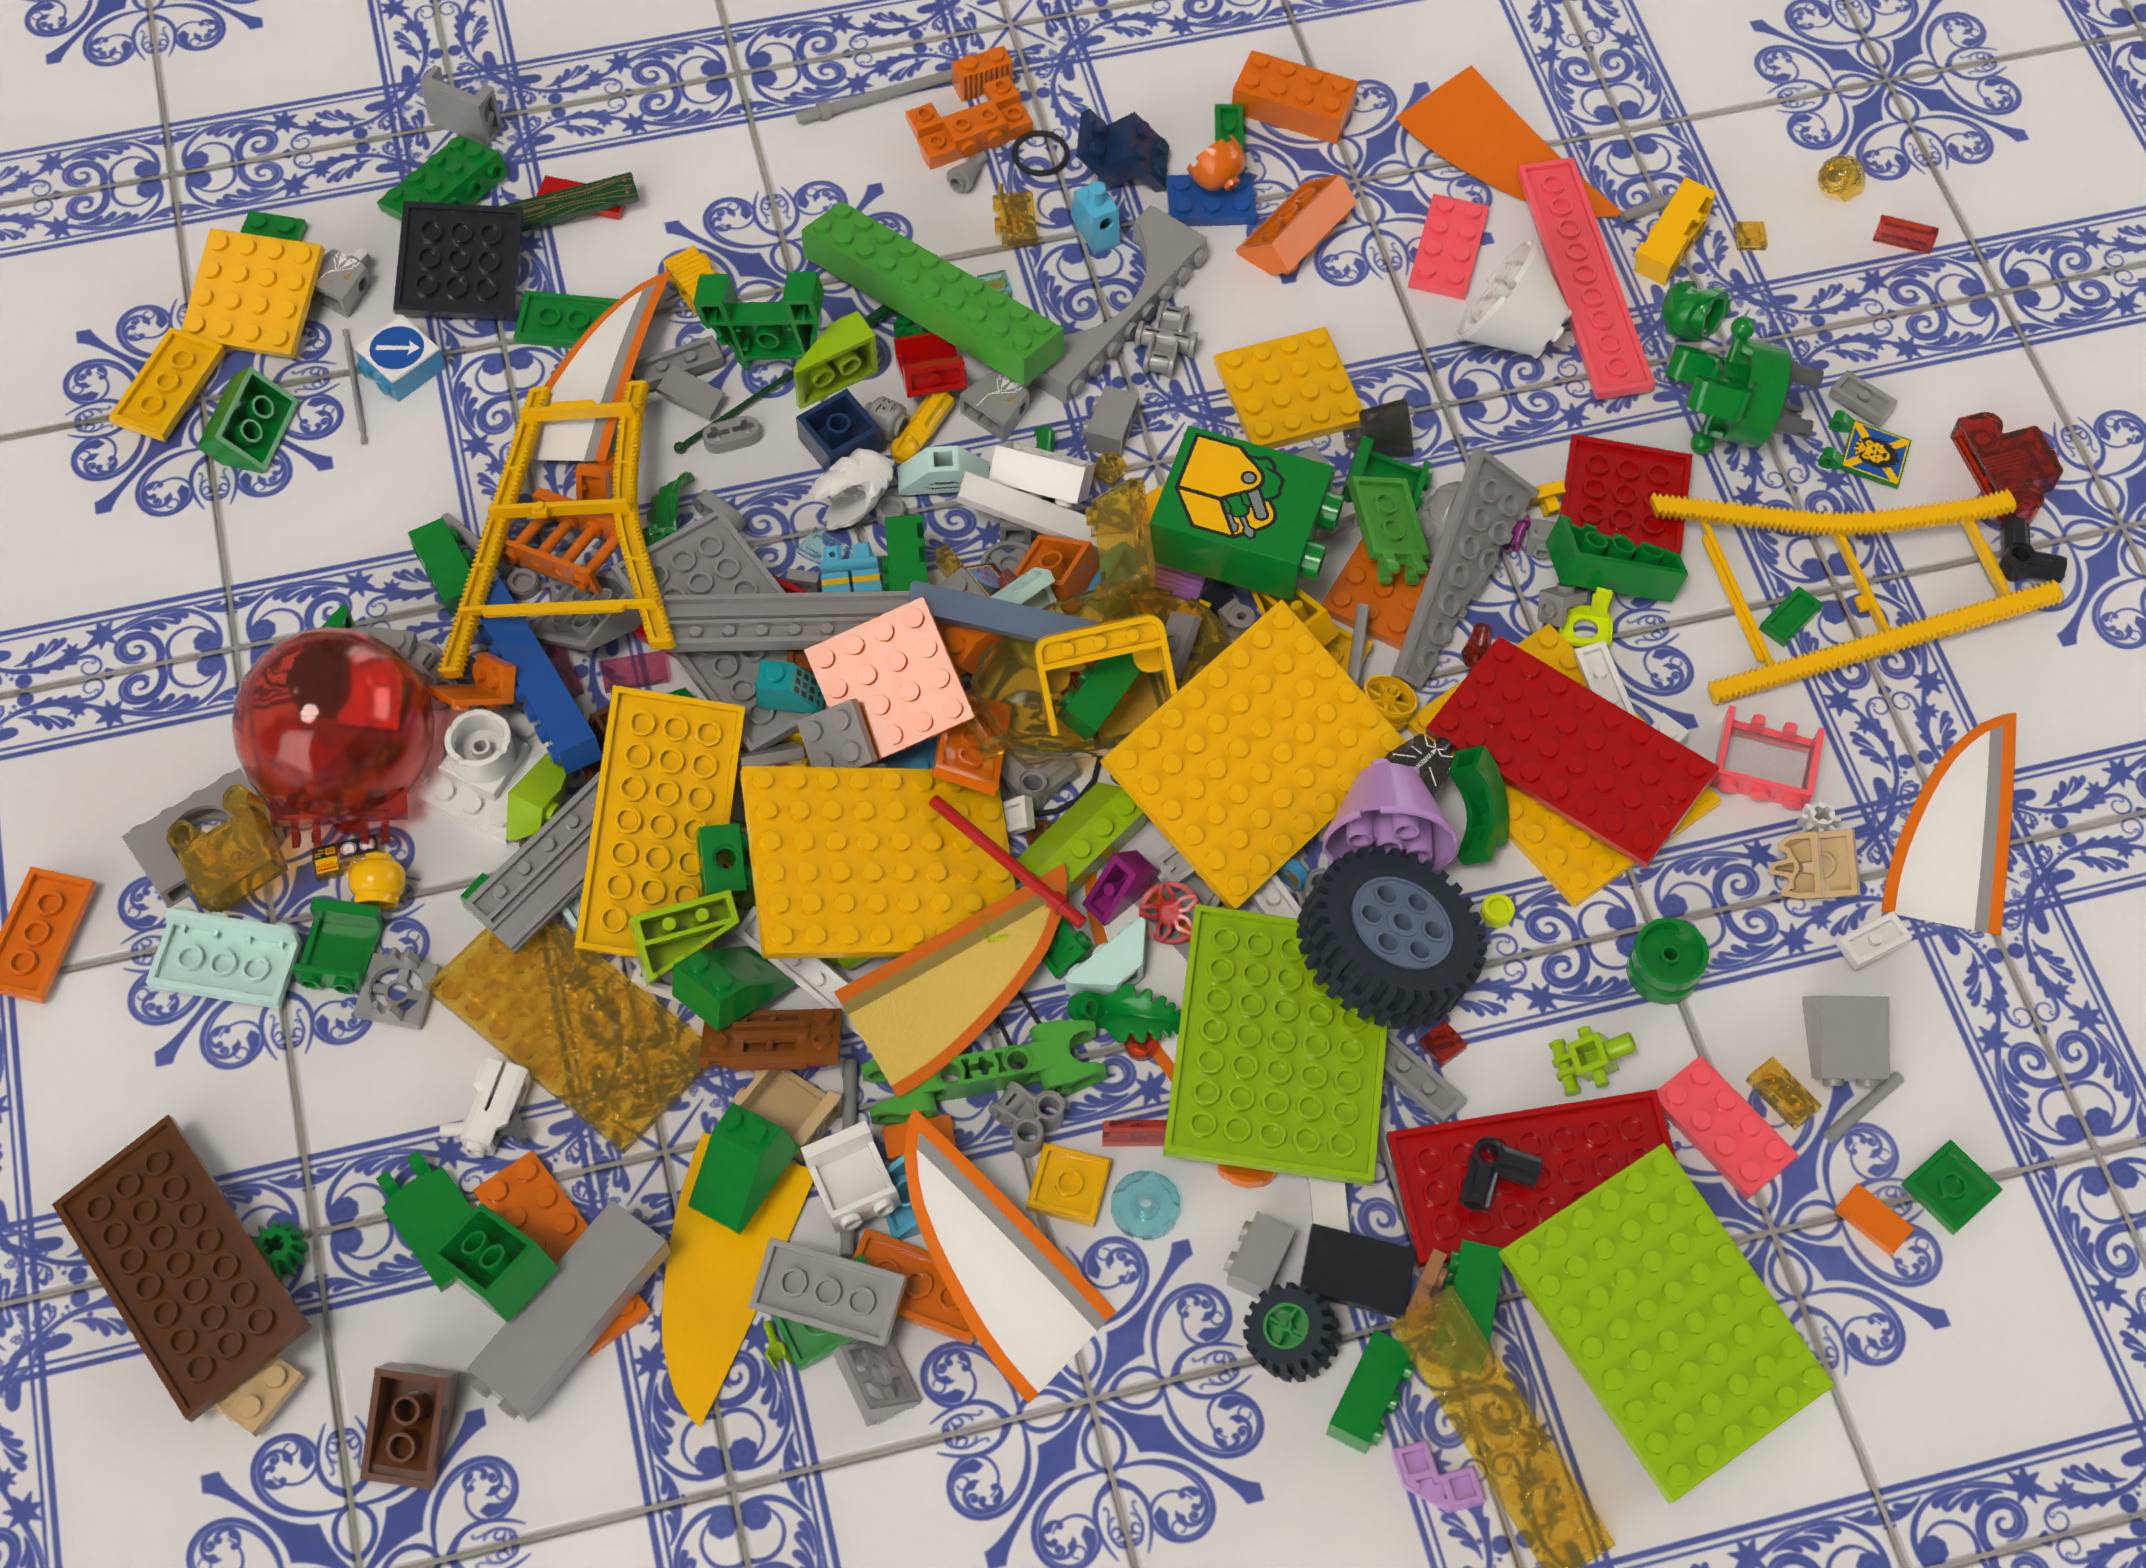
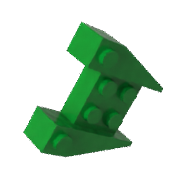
M817 271L787 272L782 301L740 303L729 274H699L693 304L701 323L707 329L712 328L717 333V340L723 346L728 345L735 353L734 358L747 371L751 368L752 360L801 359L818 338L824 289Z

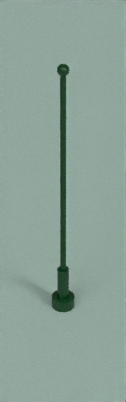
M882 305L863 319L871 328L892 313L898 315V312L886 305ZM793 369L712 423L729 419L794 375ZM706 427L685 441L676 442L673 447L674 451L682 454L688 445L703 436L702 433Z

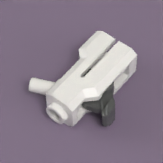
M483 1058L473 1081L477 1095L469 1114L465 1116L463 1122L440 1124L441 1138L460 1136L464 1151L478 1158H483L485 1155H494L500 1138L504 1136H515L520 1146L524 1145L528 1138V1132L519 1116V1111L532 1080L528 1069L507 1062L502 1072L503 1061Z

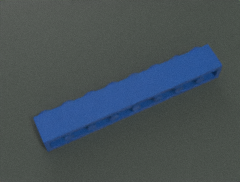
M501 578L491 582L492 586L489 587V596L486 597L487 601L484 602L486 605L516 604ZM480 616L481 621H478L477 632L483 644L490 643L487 646L489 653L516 666L514 697L518 703L524 701L525 705L522 708L529 723H537L534 729L542 744L548 742L549 746L546 749L553 764L557 765L560 763L567 775L602 759L595 734L523 616L496 618Z

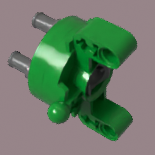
M1739 316L1732 322L1730 330L1733 339L1727 358L1686 345H1675L1666 375L1680 381L1692 383L1686 406L1694 411L1707 414L1703 427L1691 438L1690 446L1695 453L1705 455L1711 452L1714 447V438L1755 449L1760 448L1767 441L1771 433L1778 435L1786 433L1802 437L1806 440L1809 438L1813 430V420L1801 418L1802 415L1798 414V412L1802 413V406L1786 403L1789 386L1793 382L1819 389L1824 371L1799 365L1798 361L1791 360L1787 348L1750 339L1755 332V324L1751 318Z

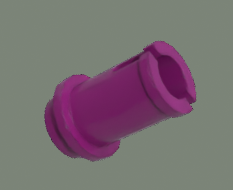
M1526 514L1523 520H1518L1511 531L1513 535L1511 539L1513 544L1512 552L1520 550L1525 531L1531 526L1528 514ZM1511 541L1509 542V544H1504L1502 547L1506 550H1509Z

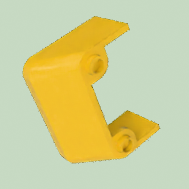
M1153 614L1137 615L1045 635L1037 641L1034 647L1037 678L1047 726L1052 736L1058 735L1050 694L1061 692L1068 686L1070 682L1069 666L1132 653L1133 661L1141 671L1151 673L1162 670L1167 700L1177 692L1165 626L1157 616Z

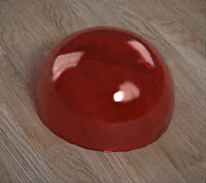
M326 626L303 630L286 637L259 656L244 676L234 700L231 730L236 755L249 781L270 802L271 827L291 826L292 848H300L301 833L299 832V826L313 825V831L311 832L312 843L314 847L322 846L320 824L360 822L361 844H369L370 829L368 828V822L381 821L380 838L382 843L390 842L389 820L408 819L407 794L424 772L433 748L435 715L430 692L417 668L399 649L379 636L355 628Z

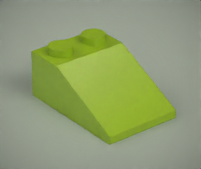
M858 311L842 316L832 322L793 368L796 400L800 410L878 373L876 335Z

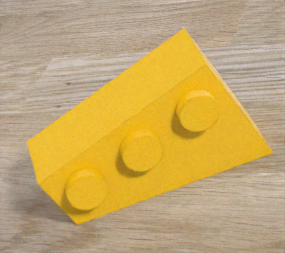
M1685 177L1658 222L1654 223L1650 229L1646 242H1641L1634 254V258L1637 259L1634 271L1665 286L1705 230L1717 191Z

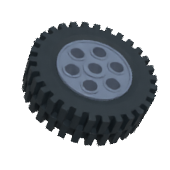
M1366 846L1359 848L1356 853L1351 850L1346 852L1342 858L1338 857L1335 859L1300 908L1302 911L1297 918V923L1300 926L1296 930L1297 938L1303 939L1298 946L1300 954H1310L1304 961L1307 970L1317 969L1318 972L1313 977L1317 985L1319 986L1326 982L1330 987L1325 994L1331 999L1338 994L1344 999L1340 1007L1347 1012L1352 1006L1358 1008L1356 1017L1365 1021L1369 1015H1373L1374 1025L1381 1027L1390 1020L1391 1028L1399 1030L1405 1023H1407L1409 1030L1417 1029L1421 1023H1423L1424 1027L1430 1026L1436 1019L1440 1021L1452 1011L1481 974L1480 970L1486 961V958L1483 956L1487 952V943L1482 942L1486 937L1485 928L1476 927L1482 920L1479 912H1469L1474 903L1469 896L1461 899L1459 894L1463 888L1457 882L1452 886L1446 882L1450 876L1444 870L1439 875L1431 871L1434 863L1427 859L1423 865L1416 863L1418 855L1411 852L1405 858H1402L1401 849L1392 847L1386 855L1384 846H1375L1371 852H1369Z

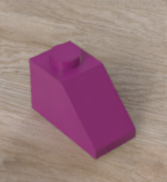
M1137 850L1114 853L1082 905L1104 926L1108 925L1144 895L1159 871Z

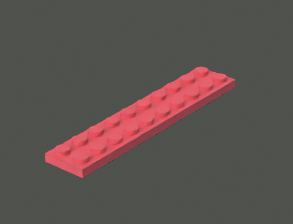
M1574 157L1518 165L1517 175L1551 273L1568 308L1572 311L1568 322L1595 399L1601 400L1654 391V378Z

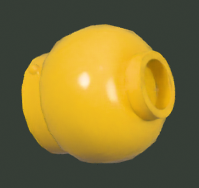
M381 852L365 854V859L357 861L352 866L348 877V885L351 893L354 895V903L376 905L381 910L394 909L399 906V897L405 891L407 882L406 872L401 864L392 860L391 854Z

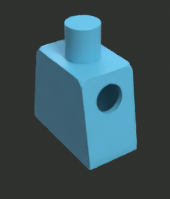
M1094 181L1074 191L1070 216L1094 255L1119 246L1121 243L1119 211L1107 192L1105 185L1102 182Z

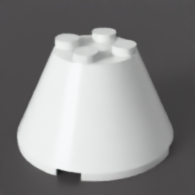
M1533 240L1523 242L1496 268L1486 281L1490 286L1482 297L1478 298L1475 296L1462 315L1455 335L1461 340L1531 355L1535 359L1543 353L1549 340L1555 342L1561 336L1565 329L1562 324L1570 317L1572 311L1568 308L1537 243Z

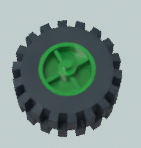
M1286 1282L1284 1289L1279 1284L1271 1286L1273 1292L1269 1294L1263 1290L1258 1294L1261 1300L1258 1303L1252 1301L1249 1305V1308L1253 1311L1252 1314L1245 1315L1243 1321L1249 1327L1243 1330V1338L1248 1342L1246 1347L1249 1353L1254 1356V1359L1275 1378L1279 1376L1286 1382H1291L1292 1377L1298 1383L1306 1382V1375L1308 1374L1313 1379L1320 1376L1318 1369L1323 1366L1327 1370L1332 1365L1328 1359L1330 1356L1337 1357L1339 1352L1335 1343H1341L1342 1335L1337 1330L1341 1326L1339 1320L1334 1315L1335 1312L1316 1291L1313 1292L1308 1286L1303 1284L1298 1288L1294 1282Z

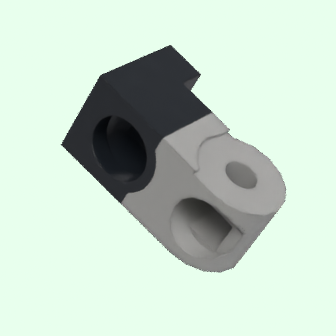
M1218 581L1202 593L1201 600L1211 603L1210 619L1230 638L1236 640L1254 624L1255 612L1249 606L1240 604L1232 595L1233 584Z

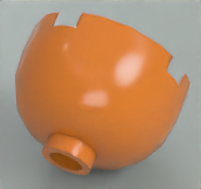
M1230 135L1229 142L1226 143L1222 138L1202 151L1196 157L1199 163L1194 168L1190 163L1187 171L1192 179L1206 190L1217 191L1224 188L1226 191H1229L1240 182L1238 177L1245 167V153L1236 138Z

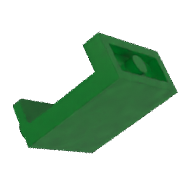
M1363 435L1354 452L1341 495H1344V501L1352 502L1347 485L1351 476L1407 478L1416 511H1418L1425 502V498L1421 497L1422 490L1427 491L1433 474L1428 473L1431 462L1425 460L1422 467L1418 468L1372 451L1374 439Z
M313 897L310 911L314 917L301 962L300 964H293L292 972L298 984L308 989L326 987L333 988L335 991L343 994H351L353 991L360 992L373 953L377 952L385 925L381 909L376 905Z

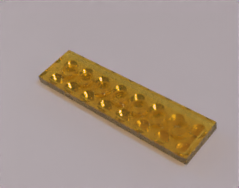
M1452 1285L1389 1324L1541 1568H1580L1616 1545Z

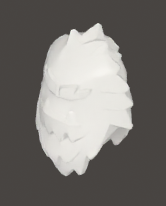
M858 448L849 457H841L828 471L816 479L811 489L814 501L818 502L828 496L831 498L830 505L822 520L824 524H827L828 530L850 527L856 522L861 521L866 514L874 509L878 500L886 491L889 482L893 479L894 461L876 451Z

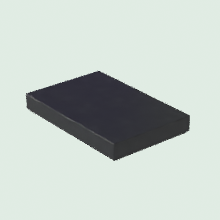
M1312 1223L1299 1287L1301 1284L1306 1285L1327 1301L1403 1319L1416 1249Z

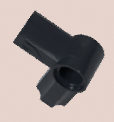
M2014 516L2011 519L2002 521L2000 525L2001 560L1998 564L2006 580L2016 582L2023 577L2046 581L2053 579L2057 583H2061L2065 577L2067 557L2035 551L2030 545V524L2026 523L2025 518Z
M1494 1137L1481 1138L1476 1142L1468 1156V1166L1458 1203L1463 1205L1464 1208L1476 1212H1487L1497 1178L1533 1188L1539 1175L1542 1158L1503 1146ZM1486 1151L1490 1153L1494 1162H1484L1479 1157L1478 1152Z

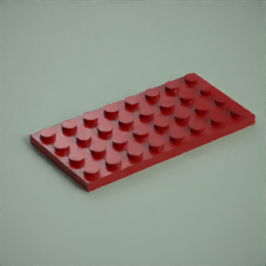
M1498 636L1426 727V734L1438 741L1442 737L1450 740L1453 744L1450 749L1455 752L1456 750L1485 745L1498 766L1503 782L1645 869L1719 771V766L1501 636Z
M1656 1089L1389 1131L1386 1135L1413 1249H1416L1415 1259L1417 1267L1425 1266L1433 1249L1447 1254L1444 1263H1448L1451 1251H1458L1462 1239L1504 1249L1663 1143H1665L1677 1160ZM1494 1137L1503 1146L1542 1158L1539 1175L1533 1188L1497 1178L1487 1212H1476L1464 1208L1463 1205L1458 1203L1468 1166V1156L1476 1142L1481 1138ZM1486 1151L1478 1152L1479 1157L1484 1162H1494L1490 1153Z

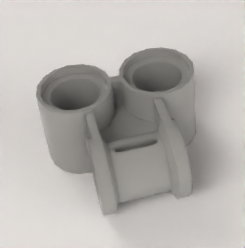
M422 639L416 645L417 651L410 660H406L403 663L402 669L408 676L424 685L421 690L422 703L431 710H440L449 704L438 702L437 697L427 693V686L454 685L468 680L473 676L472 667L476 661L470 654V656H467L468 661L465 662L467 666H464L463 676L445 679L437 671L440 668L438 664L442 663L440 660L443 658L442 650L434 643Z
M1010 1081L1006 1086L1007 1091L997 1103H991L988 1110L999 1123L1012 1129V1147L1015 1153L1023 1158L1035 1157L1043 1148V1132H1054L1062 1126L1065 1103L1063 1097L1055 1091H1043L1035 1098L1023 1086ZM1051 1107L1057 1113L1049 1116L1042 1114L1041 1110ZM1024 1133H1031L1036 1138L1032 1141H1024L1019 1136Z

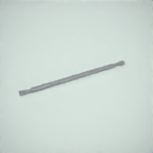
M343 329L358 428L361 434L360 440L361 444L365 445L367 444V439L364 433L365 427L351 343L349 341L348 329Z

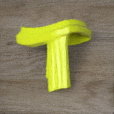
M1597 587L1595 593L1592 594L1591 606L1579 605L1567 608L1566 624L1559 627V634L1571 646L1584 647L1601 641H1605L1607 647L1612 644L1613 619L1610 613L1607 612L1613 595L1612 590ZM1586 620L1592 622L1597 627L1598 632L1593 638L1578 637L1573 630V626L1576 622Z

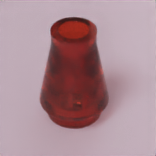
M1477 623L1473 626L1472 632L1461 652L1464 664L1471 669L1475 667L1492 645V629L1486 623Z

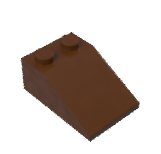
M388 1362L375 1368L360 1479L428 1490L434 1489L456 1407L460 1372L396 1362Z

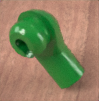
M1049 426L1037 427L1034 431V435L1037 436L1035 448L1054 452L1055 433Z

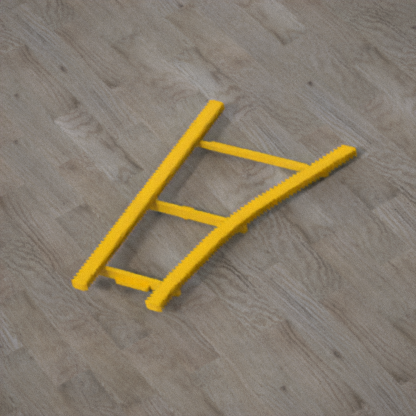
M636 380L625 383L626 387L624 388L626 391H623V400L618 403L596 404L594 400L552 402L550 404V396L553 395L548 387L538 386L528 389L529 393H527L528 397L525 398V406L520 408L519 424L516 425V433L513 434L515 437L512 438L513 442H511L512 446L509 447V455L506 456L507 460L504 461L506 465H503L504 469L501 470L503 474L500 475L501 479H499L500 483L497 484V492L494 493L495 497L492 498L494 502H491L492 505L488 507L489 516L486 517L488 520L485 521L486 525L483 526L485 530L482 531L483 535L480 536V544L477 545L478 549L475 550L477 554L474 555L475 559L472 560L474 563L471 564L472 568L469 569L471 573L468 574L469 578L466 579L468 583L464 584L466 588L463 589L464 593L461 594L463 598H460L461 603H458L459 608H457L458 612L455 613L456 618H453L455 622L452 623L453 627L450 628L451 633H448L450 637L447 638L448 643H445L446 648L443 649L445 653H442L443 658L440 659L442 663L438 664L440 668L437 671L441 677L450 679L463 676L464 666H467L465 663L468 661L467 656H470V646H473L472 641L475 640L473 636H476L475 631L478 630V621H481L480 616L482 615L485 618L620 613L625 609H639L651 649H672L676 646L644 542L640 515L638 513L639 507L637 505L639 504L637 501V480L639 479L638 467L640 465L638 462H640L639 453H641L640 444H642L640 441L642 439L641 431L643 430L642 422H644L643 414H645L644 410H646L644 406H646L645 402H647L646 398H648L647 394H649L648 390H650L647 381ZM618 417L619 426L617 427L619 430H617L618 435L616 436L618 439H616L617 444H615L617 448H615L616 457H614L615 466L613 467L614 475H612L614 478L612 480V499L517 503L519 500L518 496L521 495V487L524 486V478L527 477L525 473L528 472L527 468H530L528 464L531 463L530 459L533 458L531 455L534 454V446L537 445V437L540 436L538 432H541L540 428L543 427L541 423L554 420ZM614 513L616 533L635 599L486 605L484 603L487 601L486 597L489 596L488 592L490 591L489 587L492 586L491 582L494 581L492 577L495 576L494 572L497 571V563L500 562L498 558L501 557L500 553L503 552L501 548H504L503 543L506 542V534L509 533L507 529H510L509 524H512L511 519L523 517L537 519L548 518V516Z
M2007 488L2004 492L2002 490L1999 493L1995 491L1994 495L1992 493L1989 496L1985 494L1983 497L1979 495L1978 499L1974 496L1973 499L1970 497L1967 500L1963 498L1962 501L1958 499L1956 502L1952 500L1950 503L1946 500L1944 504L1940 501L1938 505L1934 502L1932 506L1930 503L1927 506L1922 504L1920 507L1916 504L1914 508L1910 505L1908 509L1904 506L1902 510L1898 507L1897 510L1892 508L1889 511L1887 508L1885 512L1883 509L1880 512L1876 509L1874 513L1871 510L1869 513L1864 510L1863 514L1860 510L1857 514L1855 511L1852 514L1847 511L1846 515L1843 511L1840 515L1838 511H1836L1835 515L1832 511H1830L1829 515L1826 511L1822 515L1820 510L1818 514H1816L1815 510L1811 514L1809 510L1805 513L1803 509L1799 513L1798 509L1793 512L1792 508L1787 511L1785 507L1781 511L1779 506L1775 510L1773 506L1768 509L1767 505L1762 509L1760 504L1756 508L1754 504L1750 507L1748 503L1744 507L1742 502L1737 506L1735 501L1732 505L1729 501L1725 504L1723 500L1719 504L1717 499L1714 503H1712L1711 499L1706 502L1705 498L1700 502L1698 497L1694 501L1692 496L1689 500L1686 496L1681 499L1680 495L1675 499L1673 494L1670 498L1668 494L1663 497L1661 493L1657 497L1655 492L1649 500L1657 518L1661 515L1664 519L1667 515L1669 520L1674 516L1675 520L1680 517L1681 521L1686 518L1688 522L1692 518L1694 523L1698 519L1705 534L1702 538L1703 546L1757 662L1765 663L1761 669L1757 666L1755 670L1751 668L1749 672L1745 670L1743 674L1741 672L1738 675L1733 673L1732 677L1727 675L1726 679L1721 677L1720 681L1716 678L1714 683L1710 680L1707 691L1712 702L1717 706L1719 702L1724 704L1725 700L1730 702L1731 698L1736 700L1737 696L1741 699L1743 695L1747 697L1749 693L1753 695L1755 691L1757 693L1760 690L1765 692L1766 688L1771 690L1772 686L1777 688L1778 684L1782 687L1784 682L1788 685L1790 681L1794 683L1796 679L1800 681L1801 678L1806 679L1807 676L1812 678L1813 674L1818 676L1819 672L1823 674L1825 670L1829 673L1831 669L1835 671L1837 667L1841 669L1842 666L1847 667L1848 664L1852 666L1854 662L1858 664L1860 660L1864 662L1865 659L1870 660L1871 657L1876 659L1877 655L1882 657L1883 653L1885 655H1888L1889 652L1893 654L1895 650L1899 652L1900 649L1905 650L1906 647L1910 649L1912 645L1916 647L1918 643L1922 645L1923 642L1928 643L1929 640L1933 642L1935 638L1939 640L1941 636L1945 638L1947 635L1951 636L1952 633L1957 635L1958 631L1962 633L1964 629L1966 631L1970 628L1974 630L1976 626L1980 628L1981 625L1986 626L1987 623L1991 625L1993 621L1997 623L1998 620L2003 621L2004 618L2008 620L2010 616L2014 618L2016 614L2020 616L2021 613L2026 614L2027 611L2031 613L2033 609L2037 611L2038 608L2043 609L2044 606L2048 608L2050 604L2054 606L2056 602L2060 604L2063 600V592L2058 583L2053 579L2050 583L2046 581L2045 584L2040 583L2039 586L2035 584L2033 588L2029 586L2028 589L2023 588L2022 591L2018 589L2016 593L2010 592L2007 580L1990 546L1985 543L1975 523V519L1980 521L1981 518L1985 520L1987 517L1991 519L1992 516L1996 518L1998 514L2002 516L2004 513L2006 515L2009 512L2013 513L2017 503ZM1711 520L1713 525L1716 521L1718 525L1723 522L1725 526L1729 522L1731 527L1734 523H1736L1737 527L1742 524L1743 528L1748 525L1750 529L1754 525L1756 530L1759 526L1762 530L1767 527L1768 531L1773 528L1775 532L1779 528L1781 533L1785 529L1787 533L1792 530L1793 534L1797 530L1799 534L1804 531L1805 535H1807L1808 531L1812 536L1814 532H1816L1817 536H1819L1820 532L1823 536H1825L1826 532L1829 536L1832 535L1860 592V596H1856L1853 599L1859 613L1869 611L1878 634L1873 632L1872 636L1867 634L1866 638L1862 635L1860 639L1856 637L1854 641L1850 639L1849 642L1844 641L1843 644L1839 642L1837 646L1833 644L1831 648L1829 646L1826 649L1821 647L1820 651L1815 649L1814 653L1809 651L1808 655L1804 652L1802 657L1798 654L1796 658L1792 656L1790 660L1786 658L1785 661L1780 660L1779 663L1773 661L1709 521ZM1959 521L1963 525L1999 598L1995 596L1993 600L1989 598L1988 601L1983 600L1982 603L1978 601L1976 605L1972 603L1970 607L1966 605L1964 608L1960 606L1958 610L1954 608L1953 612L1948 610L1947 614L1943 611L1941 615L1937 613L1935 617L1933 615L1930 618L1926 616L1924 620L1920 618L1918 622L1914 620L1912 624L1908 622L1907 625L1903 623L1901 627L1897 625L1895 629L1893 627L1890 628L1844 533L1848 537L1850 533L1853 536L1856 533L1859 536L1862 533L1867 536L1868 532L1871 535L1874 532L1879 535L1880 531L1883 534L1886 531L1890 534L1892 530L1895 533L1898 529L1900 532L1904 529L1908 532L1910 528L1914 531L1916 527L1920 530L1922 526L1926 529L1928 525L1932 528L1934 524L1936 527H1939L1940 524L1944 527L1946 523L1950 526L1952 522L1956 525Z

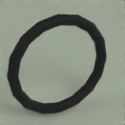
M1045 130L1030 131L1021 135L1014 142L1011 150L1012 160L1018 169L1034 176H1049L1059 172L1067 164L1070 157L1069 146L1065 140L1054 132ZM1045 136L1060 143L1063 147L1064 156L1057 166L1049 170L1030 169L1018 159L1017 150L1019 145L1031 137Z

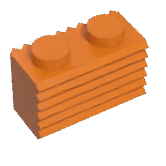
M1004 46L993 47L988 51L967 55L962 59L951 62L952 85L962 102L970 101L971 98L981 97V95L985 96L983 93L984 83L1007 75L1013 81V61Z

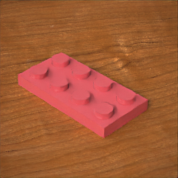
M1433 194L1409 278L1408 288L1465 300L1488 215V205Z
M1701 1055L1656 1090L1664 1116L1746 1201L1796 1161L1799 1156Z

